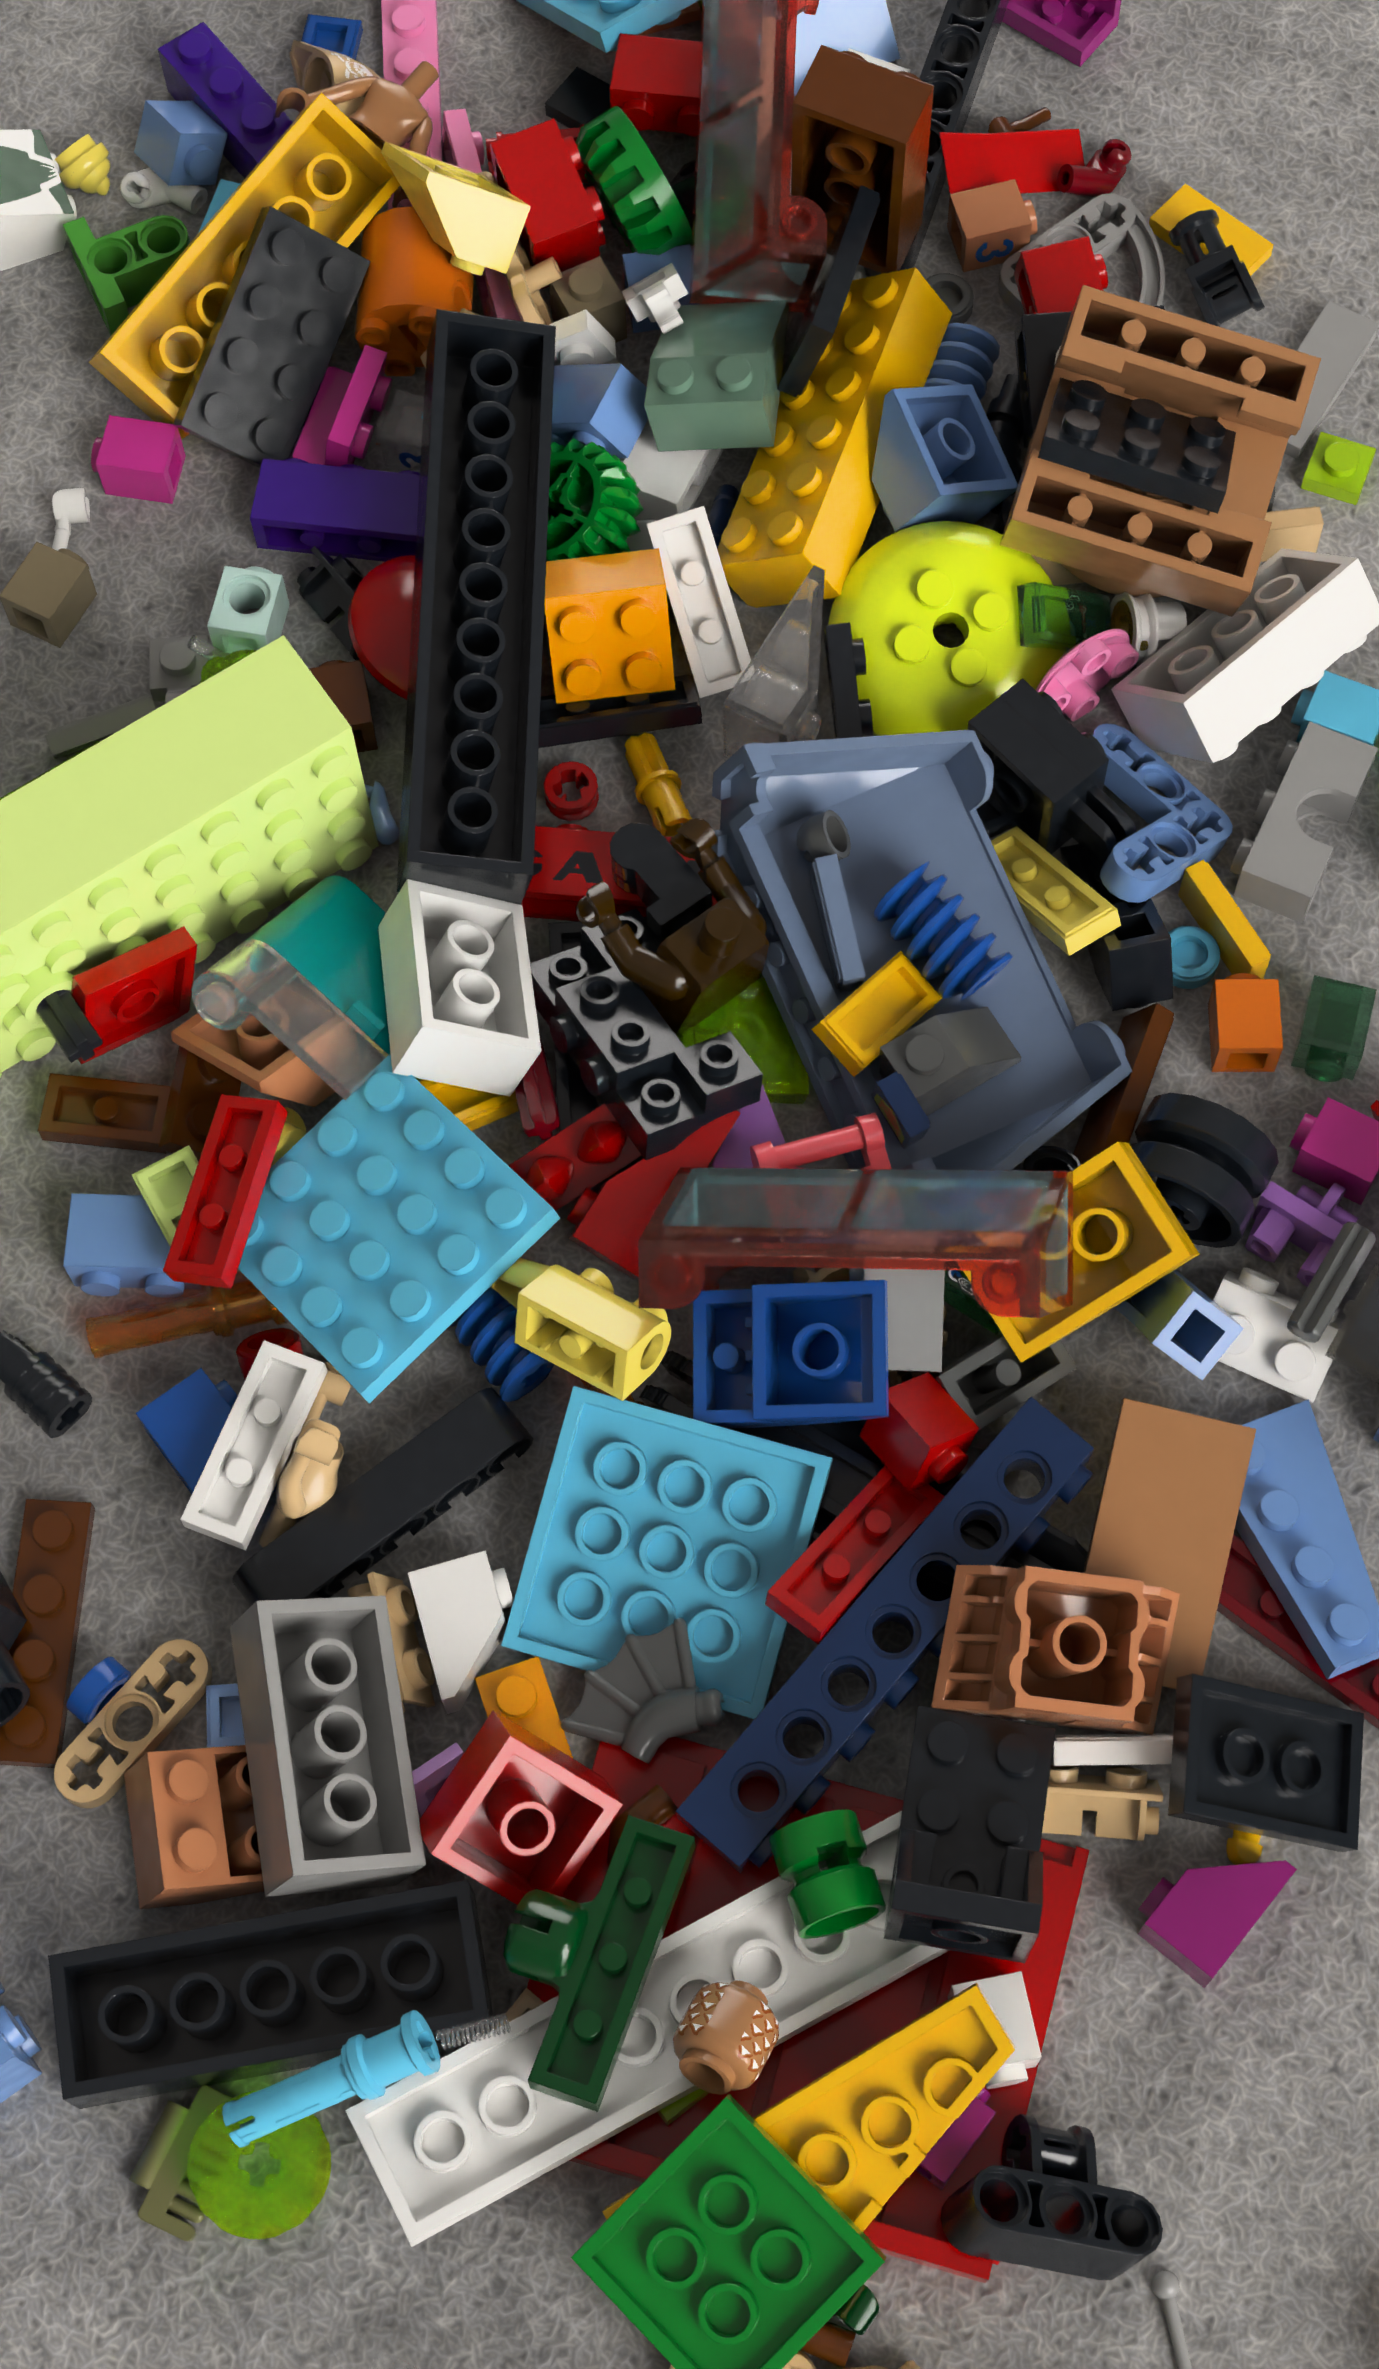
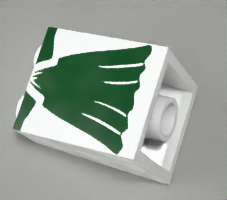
M40 129L0 130V271L63 251L67 240L63 224L77 219L74 199L71 195L66 194L59 176L60 170L59 164L55 161L56 155L49 152Z

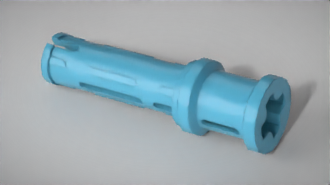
M417 2010L403 2014L401 2024L375 2036L366 2038L362 2034L355 2035L349 2038L346 2044L343 2045L341 2055L319 2063L314 2067L236 2101L231 2100L225 2103L222 2111L225 2127L249 2116L254 2117V2119L239 2125L240 2128L230 2132L229 2136L235 2145L240 2148L245 2147L251 2141L355 2095H358L361 2099L374 2100L384 2096L386 2086L417 2072H421L424 2076L434 2074L440 2069V2055L434 2035L424 2017Z

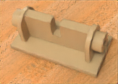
M370 1572L367 1574L369 1583L349 1588L347 1590L348 1597L386 1596L403 1713L405 1712L404 1703L427 1708L433 1707L435 1702L430 1686L434 1684L435 1674L430 1657L419 1645L414 1622L417 1621L419 1615L414 1595L404 1585L403 1580Z
M1051 1764L1042 1833L1081 1836L1083 1810L1096 1811L1095 1837L1144 1841L1145 1834L1158 1835L1159 1807H1147V1801L1163 1802V1793L1158 1780L1147 1779L1148 1773L1145 1770L1115 1766L1106 1768V1776L1078 1774V1766H1053Z

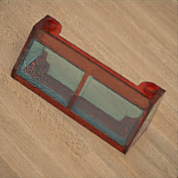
M703 0L689 303L719 304L787 300L789 312L804 313L826 258L827 219L823 210L814 201L806 197L790 195L792 114L797 15L801 12L815 15L819 0Z
M680 1167L639 1239V1308L677 1309L687 1306L700 1295L701 1291L719 1290V1282L727 1272L744 1266L971 1271V1287L975 1299L989 1313L1001 1317L1041 1318L1073 1305V1170Z

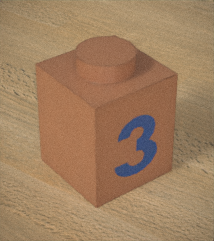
M1015 179L950 194L947 229L963 272L1004 263L1011 255L1029 244L1031 235L1037 233V217L1031 200L1023 201Z

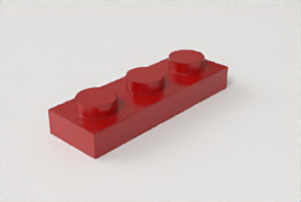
M221 1094L163 1271L173 1281L232 1289L287 1118L288 1111L279 1101Z
M884 1466L767 1591L765 1605L816 1644H819L945 1496L929 1484L908 1492L891 1471Z

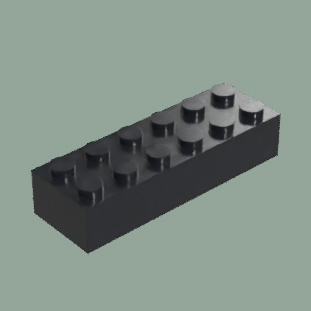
M469 1880L48 1955L62 2097L64 2101L78 2109L312 2067L341 2055V2049L349 2038L358 2034L370 2038L401 2024L403 2014L412 2010H417L424 2017L437 2044L486 2035L495 2027L476 1897Z

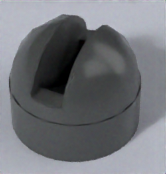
M832 810L812 816L801 825L797 832V847L799 850L805 851L804 858L808 862L813 863L815 858L837 854L839 861L850 854L851 843L847 828L839 815Z

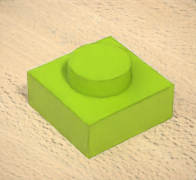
M1320 432L1304 474L1301 489L1357 505L1372 465L1376 448Z

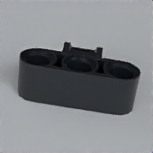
M1024 2114L1015 2116L1007 2128L1002 2146V2166H989L981 2170L955 2191L943 2204L940 2217L943 2232L949 2242L965 2254L1096 2280H1113L1157 2249L1161 2242L1163 2231L1159 2214L1145 2197L1132 2191L1098 2185L1096 2147L1094 2136L1090 2129L1077 2125L1069 2127L1067 2131L1038 2125L1036 2119L1032 2116ZM982 2205L988 2210L990 2216L985 2212Z

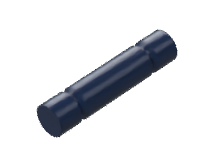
M729 484L721 485L717 489L708 516L717 549L722 533L727 527L739 497L737 488Z

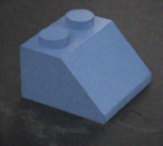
M972 384L898 388L890 390L885 395L871 480L882 502L883 511L890 520L895 532L916 524L934 521H959L975 524L1017 490L1018 483Z

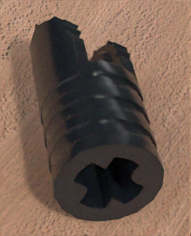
M4 1330L0 1331V1380L5 1384L4 1393L12 1401L16 1402L18 1407L25 1414H28L37 1426H41L42 1430L50 1438L63 1435L88 1411L92 1403L91 1394L85 1388H81L79 1383L72 1376H69L61 1365L56 1364L47 1352L36 1353L30 1346H25L24 1341H20L17 1337L13 1338V1335L8 1334Z

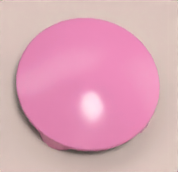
M1110 629L1083 640L1062 655L1047 671L1036 691L1038 693L1045 692L1050 695L1061 708L1063 715L1066 714L1074 722L1096 708L1100 701V697L1096 693L1111 679L1121 677L1136 664L1139 653L1130 644V637L1125 630Z

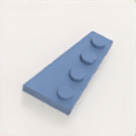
M1309 1399L1243 1424L1242 1426L1255 1428L1256 1433L1235 1528L1327 1680L1378 1659L1379 1605Z

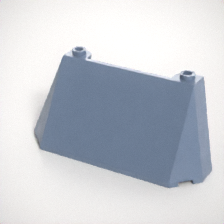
M974 730L777 743L753 742L745 744L713 772L712 796L721 800L720 829L714 831L718 843L712 848L718 857L721 855L725 857L740 884L766 921L767 929L765 936L769 942V948L762 974L832 1130L854 1125L855 1117L875 1112L883 1129L885 1148L907 1216V1224L915 1229H931L966 1208L1133 1072L1125 1056L1123 1042L1109 1026L1101 1021L1093 1020L1076 1026L976 810L989 799L992 793L994 766L989 755L984 752ZM827 810H832L839 815L850 837V854L848 857L839 860V866L865 972L864 982L898 952L902 951L907 957L906 950L914 936L901 941H894L890 936V930L898 917L880 922L874 917V910L879 901L892 887L928 861H930V864L922 875L926 881L943 874L948 878L938 896L944 900L961 893L964 897L954 915L958 919L974 913L981 917L971 933L974 939L991 932L997 936L987 953L989 957L993 958L1006 952H1010L1013 956L1011 961L996 976L974 994L963 1001H960L963 994L948 999H941L907 1031L935 1015L988 1007L1020 1054L1021 1062L928 1115L927 1117L931 1122L929 1130L923 1139L906 1149H903L871 1096L876 1083L883 1079L879 1073L880 1055L853 1077L811 1030L856 990L839 992V989L835 987L809 875L812 863L804 858L805 851L799 850L797 847V832L801 825L812 816ZM930 955L917 960H910V962L922 974V970ZM947 975L926 980L939 992V988ZM861 1149L844 1154L851 1171L866 1167Z

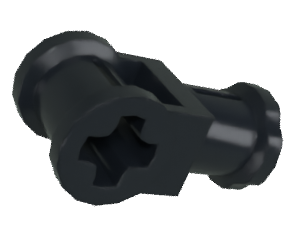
M1209 209L1195 212L1179 221L1169 232V237L1172 244L1181 247L1190 267L1186 268L1185 271L1193 286L1190 289L1206 323L1220 327V324L1251 308L1258 312L1264 309L1265 306L1244 262H1240L1233 245L1226 247L1217 228L1219 217L1216 211ZM1201 243H1205L1209 251L1207 255L1203 254L1200 247Z

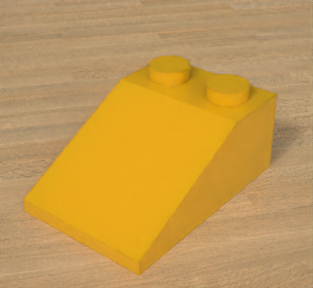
M1116 1142L950 1249L1020 1363L1141 1292L1199 1255L1196 1247L1134 1150L1126 1142Z

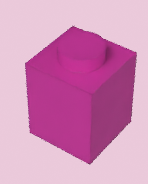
M109 415L103 438L97 437L94 441L91 453V466L93 472L99 474L106 495L173 504L186 454L178 427L173 424Z
M1328 1097L1318 1117L1306 1112L1292 1138L1289 1147L1299 1151L1292 1172L1327 1189H1330L1336 1182L1346 1188L1343 1197L1362 1205L1379 1172V1121Z

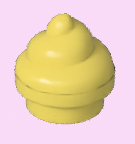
M87 134L55 158L61 171L59 174L60 179L66 187L70 189L80 188L83 192L90 194L107 195L110 188V180L107 177L110 171V161L107 158L109 152L101 142L96 145L90 135Z

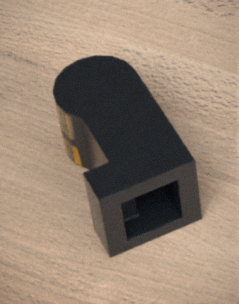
M630 823L621 827L613 835L610 842L613 878L617 885L625 892L637 894L647 907V926L662 942L713 906L712 891L666 838L652 825Z

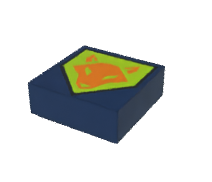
M896 1071L877 1082L871 1096L903 1149L923 1139L930 1128L931 1122L901 1073L898 1074Z

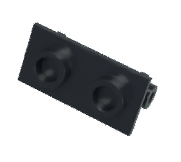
M314 546L311 551L321 563L316 568L313 566L308 567L299 574L297 578V583L300 585L299 594L327 624L342 610L345 612L330 630L346 647L355 660H360L350 638L348 613L353 595L364 576L343 554L340 553L333 559Z

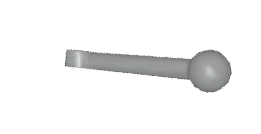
M1161 2270L1153 2276L1151 2289L1162 2300L1177 2368L1192 2369L1175 2297L1180 2288L1179 2280L1173 2272Z

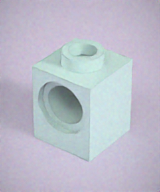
M231 566L224 567L207 624L215 655L243 659L281 637L290 605L283 575L274 574L265 568L257 566L245 569ZM249 609H259L251 614H242Z

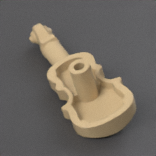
M487 171L478 173L498 185L492 173ZM518 240L507 273L502 274L507 279L520 320L549 325L553 323V320L549 313V307L539 289L561 279V270L553 257L532 266L524 246Z

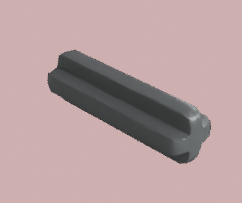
M1347 1222L1343 1225L1290 1316L1287 1328L1291 1333L1310 1343L1319 1341L1376 1242L1374 1233L1355 1222Z

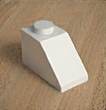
M486 1550L408 1572L440 1697L447 1714L460 1711L476 1684L475 1677L482 1674L504 1636L507 1625L502 1610L512 1607L514 1601L505 1568L491 1571Z

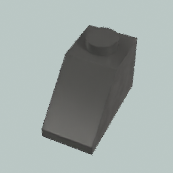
M981 1007L935 1015L881 1046L879 1073L883 1079L896 1071L898 1074L901 1073L926 1116L1021 1062V1056L989 1008Z

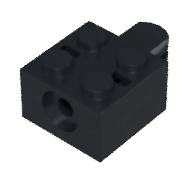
M1022 678L968 721L967 730L975 731L984 752L992 760L994 766L993 790L1009 809L1020 813L1023 817V820L1012 824L1011 828L1018 827L1050 854H1053L1073 838L1096 861L1104 864L1118 842L1137 832L1132 819L1103 792L1109 762L1103 747L1091 734L1087 732L1080 733L1064 718L1057 702L1047 693H1038ZM991 793L985 803L1000 816L1005 812L993 793Z

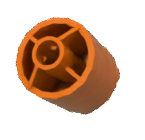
M409 206L392 208L375 215L364 228L361 242V256L371 262L358 291L355 338L362 351L364 346L367 345L387 352L385 375L413 376L416 367H424L420 356L427 350L437 309L460 312L464 308L472 312L474 274L450 263L452 254L433 241L414 207Z

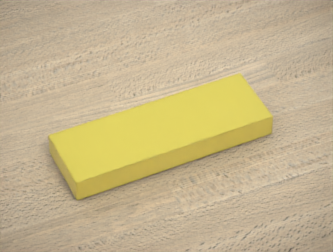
M1014 827L991 840L1027 920L1068 956L1121 926L1116 907L1018 827Z

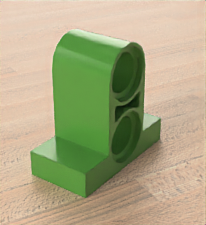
M167 215L149 218L98 239L94 238L84 217L63 224L73 259L110 335L116 331L129 315L127 308L139 304L190 244L189 235L184 223L173 216Z

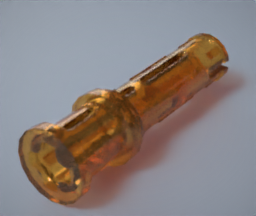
M250 1280L233 1283L232 1289L206 1286L205 1293L138 1307L111 1315L86 1318V1331L92 1354H94L96 1359L124 1350L141 1348L214 1331L216 1336L222 1335L225 1338L233 1336L236 1328L271 1320L278 1326L287 1324L288 1319Z

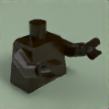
M699 818L691 819L675 830L678 833L670 839V843L680 854L697 862L700 868L698 875L712 891V895L717 903L667 937L660 944L656 953L641 946L628 923L622 924L620 918L615 913L612 892L604 881H600L587 890L586 896L579 900L576 907V915L583 925L589 928L599 926L604 935L600 939L623 977L640 986L678 1038L759 981L762 977L769 948V942L765 936L767 929L766 921L740 884L723 855L718 857L712 847L718 843L714 830L708 822Z

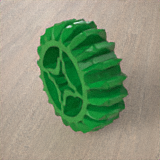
M573 438L566 447L556 442L551 443L546 561L631 552L626 540L628 537L641 532L634 518L644 509L637 497L640 489L636 485L635 479L626 470L627 466L616 455H611L604 447L597 446L594 442L584 445Z

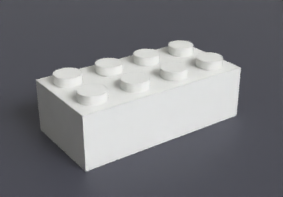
M1282 548L1258 568L1250 595L1232 617L1209 609L1206 610L1111 690L1134 735L1154 751L1214 763L1233 754L1238 748V742L1257 726L1277 717L1281 712L1282 705L1301 689L1308 688L1317 683L1324 676V670L1343 654L1360 647L1366 641L1367 634L1379 625V603L1358 558Z

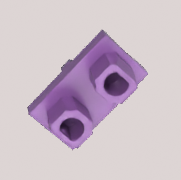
M1271 1181L1262 1193L1252 1218L1255 1222L1245 1247L1261 1259L1275 1263L1289 1241L1303 1249L1310 1255L1300 1268L1297 1278L1303 1285L1308 1287L1343 1225L1347 1222L1356 1223L1358 1220L1356 1216L1338 1206L1346 1192V1188L1335 1182L1323 1197L1303 1184L1295 1196Z

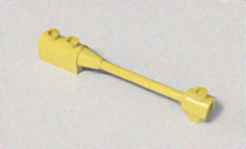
M284 1107L288 1114L271 1167L306 1134L304 1121L296 1111L288 1107ZM519 1258L490 1286L517 1309L514 1343L621 1401L627 1398L656 1370L669 1346L671 1326L668 1323L667 1313L663 1306L648 1296L639 1297L634 1303H631L615 1295L611 1281L598 1269L587 1268L580 1275H577L558 1264L549 1266Z

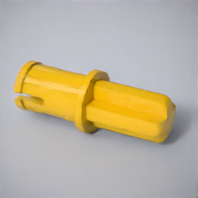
M647 732L638 737L631 736L626 740L624 746L626 748V759L637 782L634 790L635 796L639 803L647 807L654 827L663 836L673 837L678 833L675 830L682 826L681 823L685 824L693 819L680 793L682 785L680 777L675 771L669 770L655 736Z

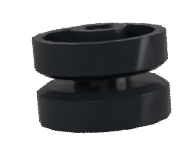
M1178 1093L1155 1096L1135 1130L1137 1143L1130 1144V1146L1193 1244L1214 1248L1234 1246L1242 1238L1255 1212L1253 1198H1258L1266 1189L1279 1163L1277 1149L1265 1133L1244 1117L1220 1104L1194 1095Z

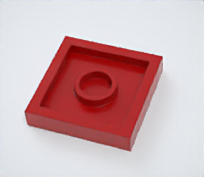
M184 926L73 976L72 996L103 1040V1044L93 1050L95 1054L93 1057L86 1061H83L81 1057L78 1059L81 1064L165 1026L189 1012L197 944Z

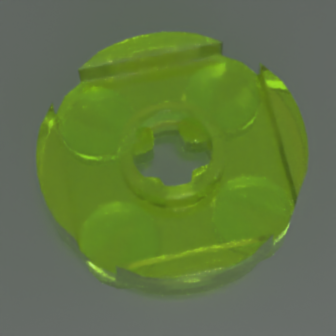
M250 2091L218 2105L199 2126L189 2150L188 2179L200 2210L220 2229L242 2238L267 2239L276 2237L302 2224L321 2202L331 2174V2151L321 2124L313 2114L251 2141L245 2147L240 2148L235 2145L229 2133L239 2129V2125L254 2119V2117L249 2116L225 2127L222 2114L223 2105L231 2100L236 2101L256 2092ZM258 2142L269 2144L270 2157L281 2160L279 2174H268L264 2180V2186L261 2187L250 2185L249 2172L238 2169L240 2156L252 2154L255 2144Z

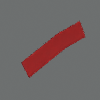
M1079 129L1002 133L939 132L950 194L1013 179L1016 180L1021 194L1059 191L1057 175L1064 164L1085 166Z

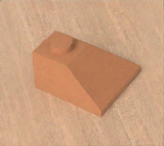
M243 981L171 1031L174 1043L257 1091L312 1107L319 1105L359 1075L353 1034L310 994L292 984L278 995L265 996L253 991Z

